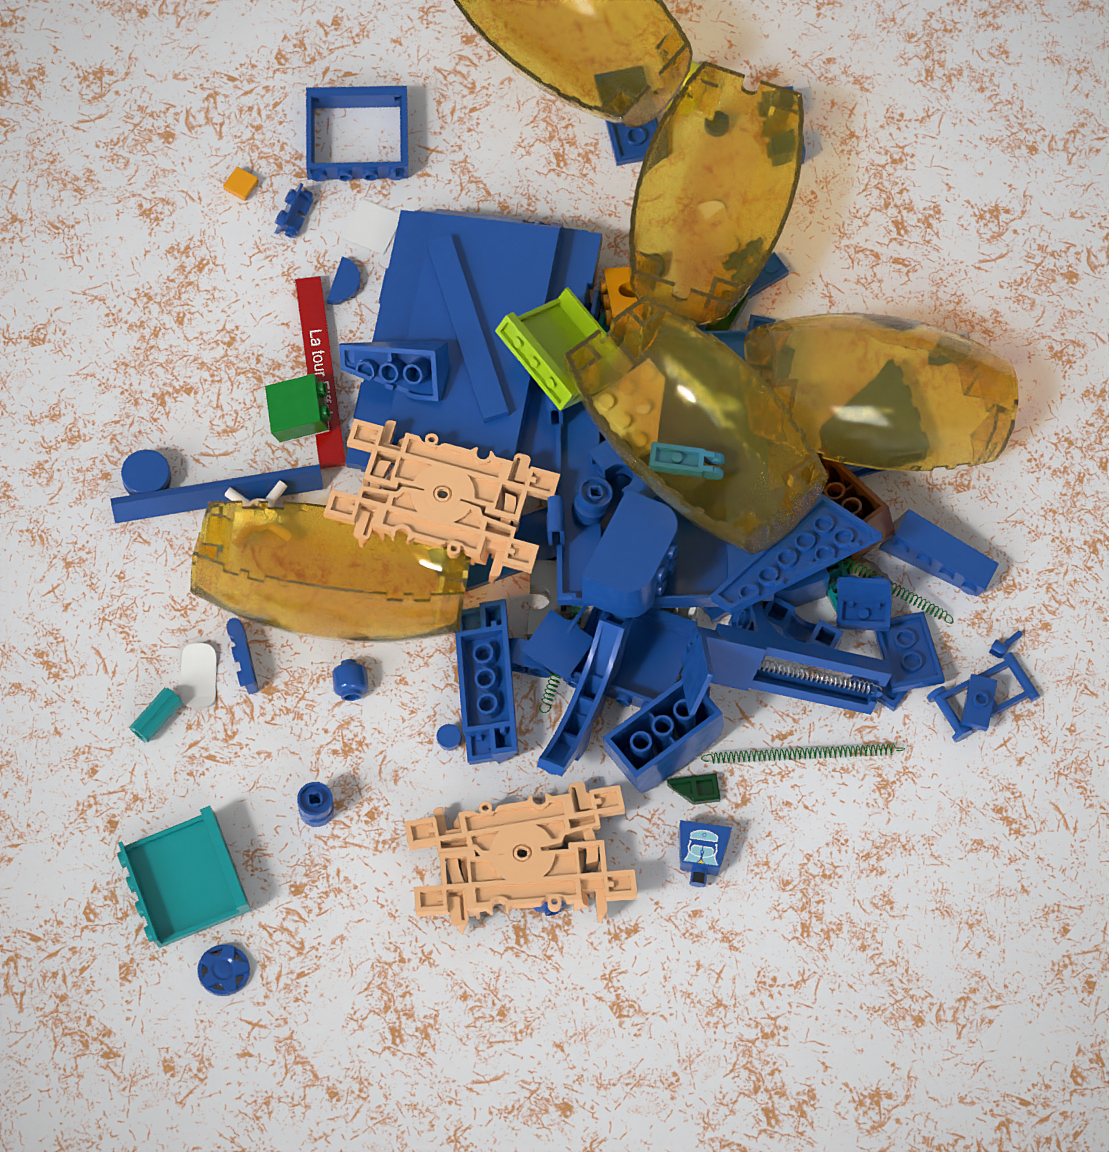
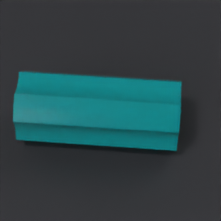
M163 688L130 725V730L140 740L148 743L183 704V701L169 688Z

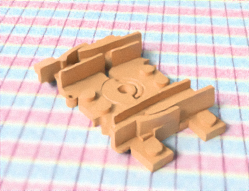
M575 782L568 786V794L551 796L545 793L546 801L541 805L535 804L531 795L526 801L498 805L495 811H492V805L489 802H482L479 805V813L473 810L458 812V818L452 822V830H447L443 807L434 809V817L405 821L409 851L436 846L438 857H440L442 885L414 887L416 917L451 914V924L456 927L458 926L459 934H462L469 923L468 917L476 916V920H478L482 911L493 915V907L496 904L504 905L506 907V914H509L512 909L541 907L545 902H548V909L552 912H557L561 909V901L563 900L568 905L573 904V910L576 912L578 908L589 907L588 894H590V898H595L597 922H602L607 914V901L637 899L635 869L607 871L604 840H596L594 835L595 832L601 829L599 818L625 814L620 785L591 789L587 793L583 782ZM582 839L581 842H571V841H575V840ZM563 843L565 844V847L568 846V849L550 850L561 847ZM525 850L528 854L526 857L521 858L517 855V852ZM584 850L586 855V870L591 869L592 873H583ZM458 860H460L461 862L462 875L460 872Z

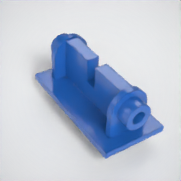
M302 183L295 190L291 188L286 195L284 202L287 203L285 210L279 212L275 223L278 224L274 232L275 234L281 229L285 231V235L289 238H294L295 235L299 234L304 218L297 215V212L306 216L313 202L312 192L308 190L301 191Z

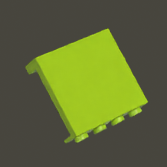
M569 287L565 288L557 299L520 316H516L514 312L507 314L495 330L560 411L610 387L624 377L633 367L632 363Z

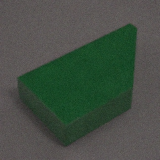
M717 773L667 779V786L693 805L720 802Z

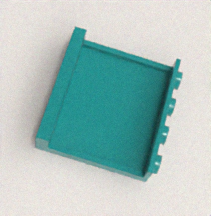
M210 805L200 809L202 815L125 846L122 841L118 842L121 852L117 853L122 868L127 867L130 875L126 877L128 887L131 893L136 891L139 900L135 902L136 909L140 917L145 916L148 926L144 927V931L149 942L154 941L159 948L252 911L219 822Z

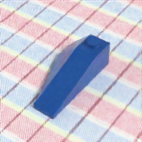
M413 340L339 344L341 370L367 381L373 380L381 383L389 390L393 391L395 389L407 394V397L414 400H441L449 371L448 342Z

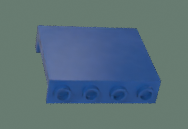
M593 606L583 631L594 638L599 619L606 611ZM650 608L644 614L632 617L633 620L619 673L610 683L607 697L615 699L617 703L629 707L633 705L641 709L677 683L684 667L681 662L684 653L683 649L685 646L693 643L692 629L698 626L696 621L658 608ZM591 646L567 681L563 679L572 688L576 689Z

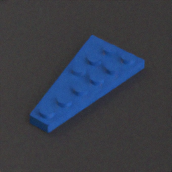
M821 494L711 594V600L732 615L882 540L881 532L824 494Z

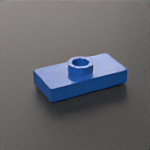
M975 674L970 675L960 725L982 731L988 730L997 680Z

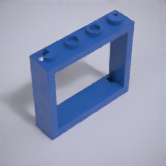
M407 86L306 87L307 180L322 182L327 179H338L340 181L364 179L373 181L384 178L391 180L409 178ZM400 107L401 162L315 163V109Z

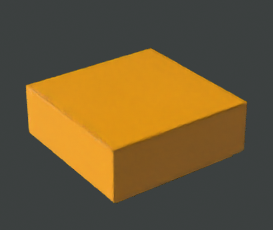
M236 167L224 183L223 188L225 191L246 201L259 183V180L256 176Z

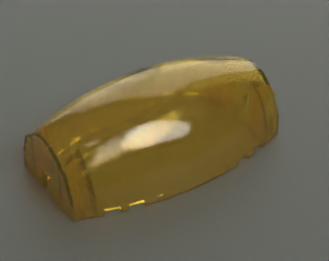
M453 0L474 31L496 55L519 75L542 91L571 107L623 126L637 129L656 118L679 92L690 71L693 56L691 44L678 21L672 16L662 0Z
M706 61L690 76L679 94H676L653 134L637 180L629 224V283L635 298L653 313L668 320L688 325L717 323L727 317L748 293L764 269L781 236L793 205L803 159L804 110L802 93L763 80L760 81L756 91H749L743 87L745 74Z
M644 295L611 319L610 330L604 338L601 339L602 332L598 329L565 353L564 366L573 387L593 423L612 449L664 503L695 526L728 545L750 555L765 551L779 542L797 526L813 508L823 492L828 475L820 462V458L815 449H811L807 442L806 433L803 428H799L792 419V412L778 394L747 362L713 334L709 333L707 335L696 327L697 323L691 319L686 321L674 314V309ZM652 442H659L722 453L725 456L724 464L709 465L704 462L703 465L720 468L723 470L724 475L720 480H710L703 476L695 477L653 471L649 467Z
M827 313L794 317L764 324L752 329L744 339L747 378L752 379L757 372V380L748 392L752 431L782 445L785 441L799 446L798 451L807 453L811 450L821 453L824 459L874 469L932 471L934 468L945 467L946 470H952L960 465L967 464L968 467L996 461L1005 450L1013 432L1019 401L1018 379L1014 366L1004 356L979 342L953 331L921 321L890 315Z
M242 500L208 502L201 532H199L193 551L190 591L200 599L253 623L286 633L321 640L351 643H396L426 640L460 633L471 557L466 556L463 550H460L459 557L453 559L447 555V546L439 549L417 542L407 544L408 535L404 532L396 534L394 541L388 534L385 541L380 540V536L371 534L370 540L362 548L359 547V539L353 536L355 525L325 518L324 511L326 505L284 502V507H268V501H258V507L242 506Z

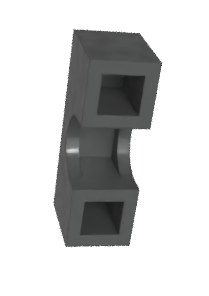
M535 560L532 574L530 573V594L543 595L548 599L549 603L542 609H528L527 640L531 638L550 610H553L560 616L561 611H566V605H558L557 561Z

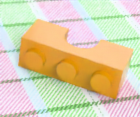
M635 267L604 269V279H600V292L603 299L606 325H611L613 333L644 331V311L641 297H638Z

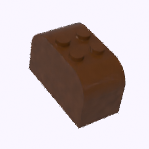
M823 445L782 475L784 486H790L801 512L821 494H824L881 532L882 540L846 557L850 558V561H858L894 534L895 529L889 506Z

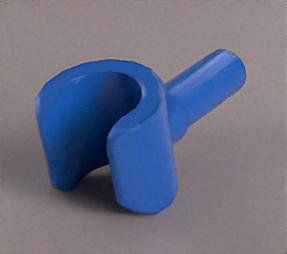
M1018 630L1004 643L996 639L989 653L997 658H1003L1008 648L1023 635L1022 632Z

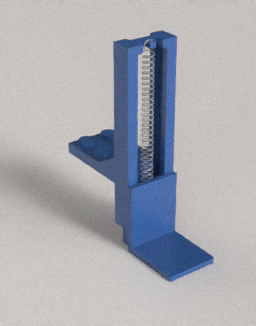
M762 601L732 614L728 622L729 625L718 623L715 630L696 626L695 629H692L693 643L684 647V653L681 658L682 666H684L681 676L688 714L695 715L710 683L748 691L750 688L871 715L877 704L876 697L882 696L881 687H886L892 675L889 663L886 660L783 638L766 619ZM765 657H774L875 680L870 690L869 682L859 681L856 688L855 679L848 677L845 678L842 685L840 675H831L826 672L822 674L821 671L817 672V670L813 671L812 669L808 670L805 668L807 674L804 676L805 669L802 667L793 666L792 673H790L791 666L788 665L789 668L785 672L786 665H784L783 670L780 671L781 664L774 661L770 662V660H767L770 664L766 668L767 661H765ZM772 662H774L773 669H771ZM797 667L798 671L796 674H794L795 668ZM802 668L803 671L801 675H799V670ZM814 672H817L816 677L813 678V675H814L813 673H814ZM833 676L836 677L835 680H834V683L832 682V677H833ZM837 677H840L839 684L837 683ZM847 679L850 680L848 686L846 685ZM852 680H854L853 687H851ZM861 682L864 683L862 689L860 688V686H861L860 683H861ZM866 683H868L867 690H865Z

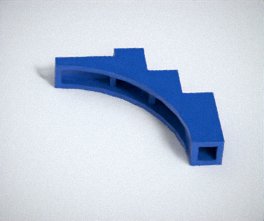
M605 612L599 619L594 640L575 692L556 732L539 757L538 768L545 770L549 774L562 777L573 761H578L587 750L593 724L603 711L609 685L619 673L633 618L619 617Z

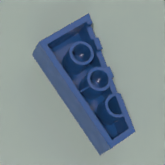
M910 509L893 522L894 534L884 540L879 547L880 550L960 588L968 595L976 597L986 590L999 565L994 560Z

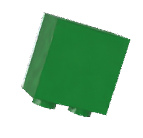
M315 374L265 386L271 434L280 443L330 431L328 420L331 419V415L325 399L328 395L324 381L321 382Z

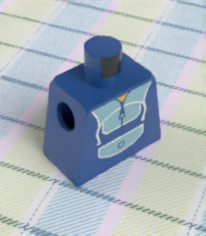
M680 820L678 831L680 870L691 872L689 883L691 886L705 887L707 874L715 876L719 874L730 840L732 827Z

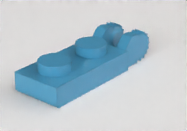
M652 442L648 470L695 477L703 476L710 480H720L724 475L722 469L703 464L705 462L709 465H722L725 463V456L722 453L705 451L702 448Z

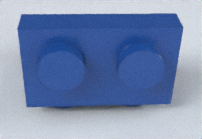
M855 575L837 578L838 606L836 628L890 631L892 607L891 580L881 576L859 578Z

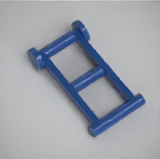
M1012 652L1003 656V662L978 674L979 676L989 678L1009 667L1024 692L999 705L994 699L991 717L1028 698L1033 702L1040 697ZM969 679L949 690L945 686H941L933 690L926 697L930 703L936 702L955 732L952 736L954 742L967 738L972 734L973 730L970 727L960 725L961 721L947 699L966 690Z

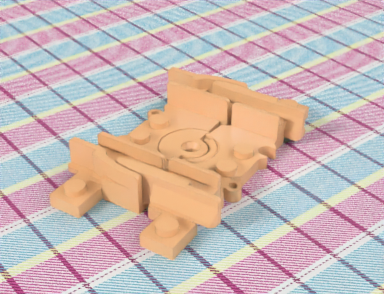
M354 419L347 440V446L371 453L363 478V486L360 487L358 496L332 489L324 511L325 518L355 525L353 536L359 539V547L362 548L370 540L371 534L380 536V540L385 541L388 534L394 541L396 534L404 532L408 535L407 544L417 542L439 549L447 546V555L453 559L459 557L460 550H463L466 556L471 557V565H475V562L486 565L490 553L492 554L491 558L494 559L489 574L490 583H494L500 576L503 566L532 574L539 545L514 539L515 533L519 529L527 495L548 501V497L554 496L556 493L560 474L532 466L529 469L530 457L520 453L514 456L513 461L495 457L492 451H490L487 459H480L477 456L478 447L469 450L447 443L438 446V437L433 433L426 435L425 442L417 435L406 433L405 437L399 439L398 445L395 446L392 445L396 432V421L388 420L385 426H380ZM440 491H445L448 495L446 498H440L437 494ZM502 493H505V505L502 511ZM481 508L485 509V516L482 514Z

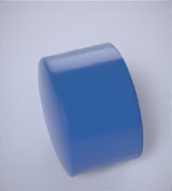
M445 724L437 731V741L442 749L452 751L460 746L462 737L460 730L455 725Z

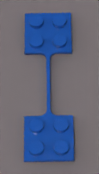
M583 606L572 620H567L553 610H550L524 646L522 652L567 681L594 640L592 636L581 630L578 626V620L588 606Z

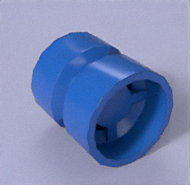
M594 476L588 477L581 482L571 507L572 514L577 521L585 525H594L602 521L613 496L611 485L606 480Z
M320 782L307 783L300 789L297 795V803L301 820L311 827L326 825L334 815L333 796L330 789Z

